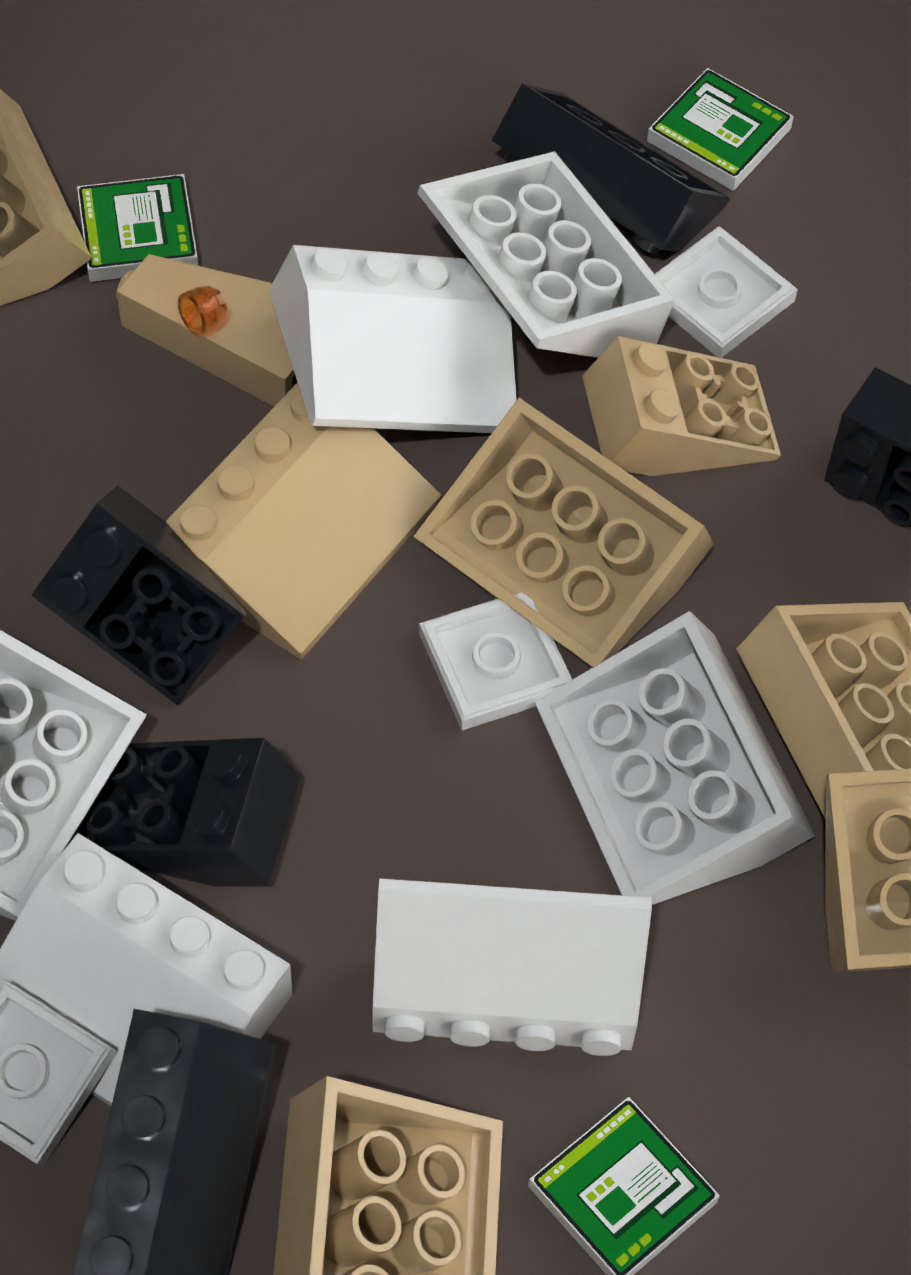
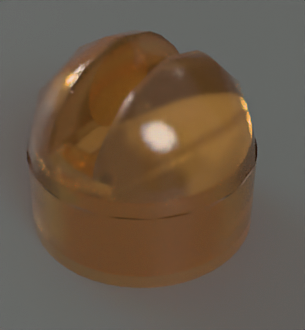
M200 286L179 295V314L185 326L194 335H204L223 323L228 306L227 303L220 305L217 296L221 292L211 286Z

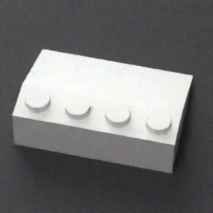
M555 151L419 186L417 194L536 348L598 358L617 336L657 344L674 305V297Z
M302 245L292 246L269 289V294L311 426L492 433L517 401L511 314L468 259Z
M690 611L535 701L622 896L652 898V905L761 867L815 837L714 633Z
M0 630V915L16 921L37 883L65 850L147 714Z
M77 833L37 883L0 948V986L4 980H7L117 1051L91 1091L92 1095L109 1106H112L134 1009L200 1021L261 1039L293 995L291 966L288 962Z
M379 878L373 989V1032L385 1033L388 1038L401 1042H414L421 1040L424 1036L448 1037L456 1044L471 1047L486 1045L489 1041L516 1042L518 1047L529 1051H546L554 1048L555 1045L581 1047L584 1052L597 1056L614 1055L621 1050L631 1051L638 1025L652 912V898Z

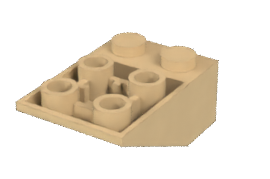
M617 336L582 375L601 454L626 472L658 476L774 461L781 456L755 365Z

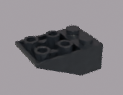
M875 367L842 413L824 481L835 486L845 496L857 498L886 513L893 521L911 526V385Z
M118 485L96 503L31 594V596L176 705L179 704L247 614L167 522Z
M266 738L130 743L87 812L80 834L139 870L215 887L268 886L301 776Z

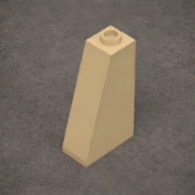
M151 254L134 271H128L120 280L116 291V298L118 299L121 326L274 407L297 383L269 294L272 283Z

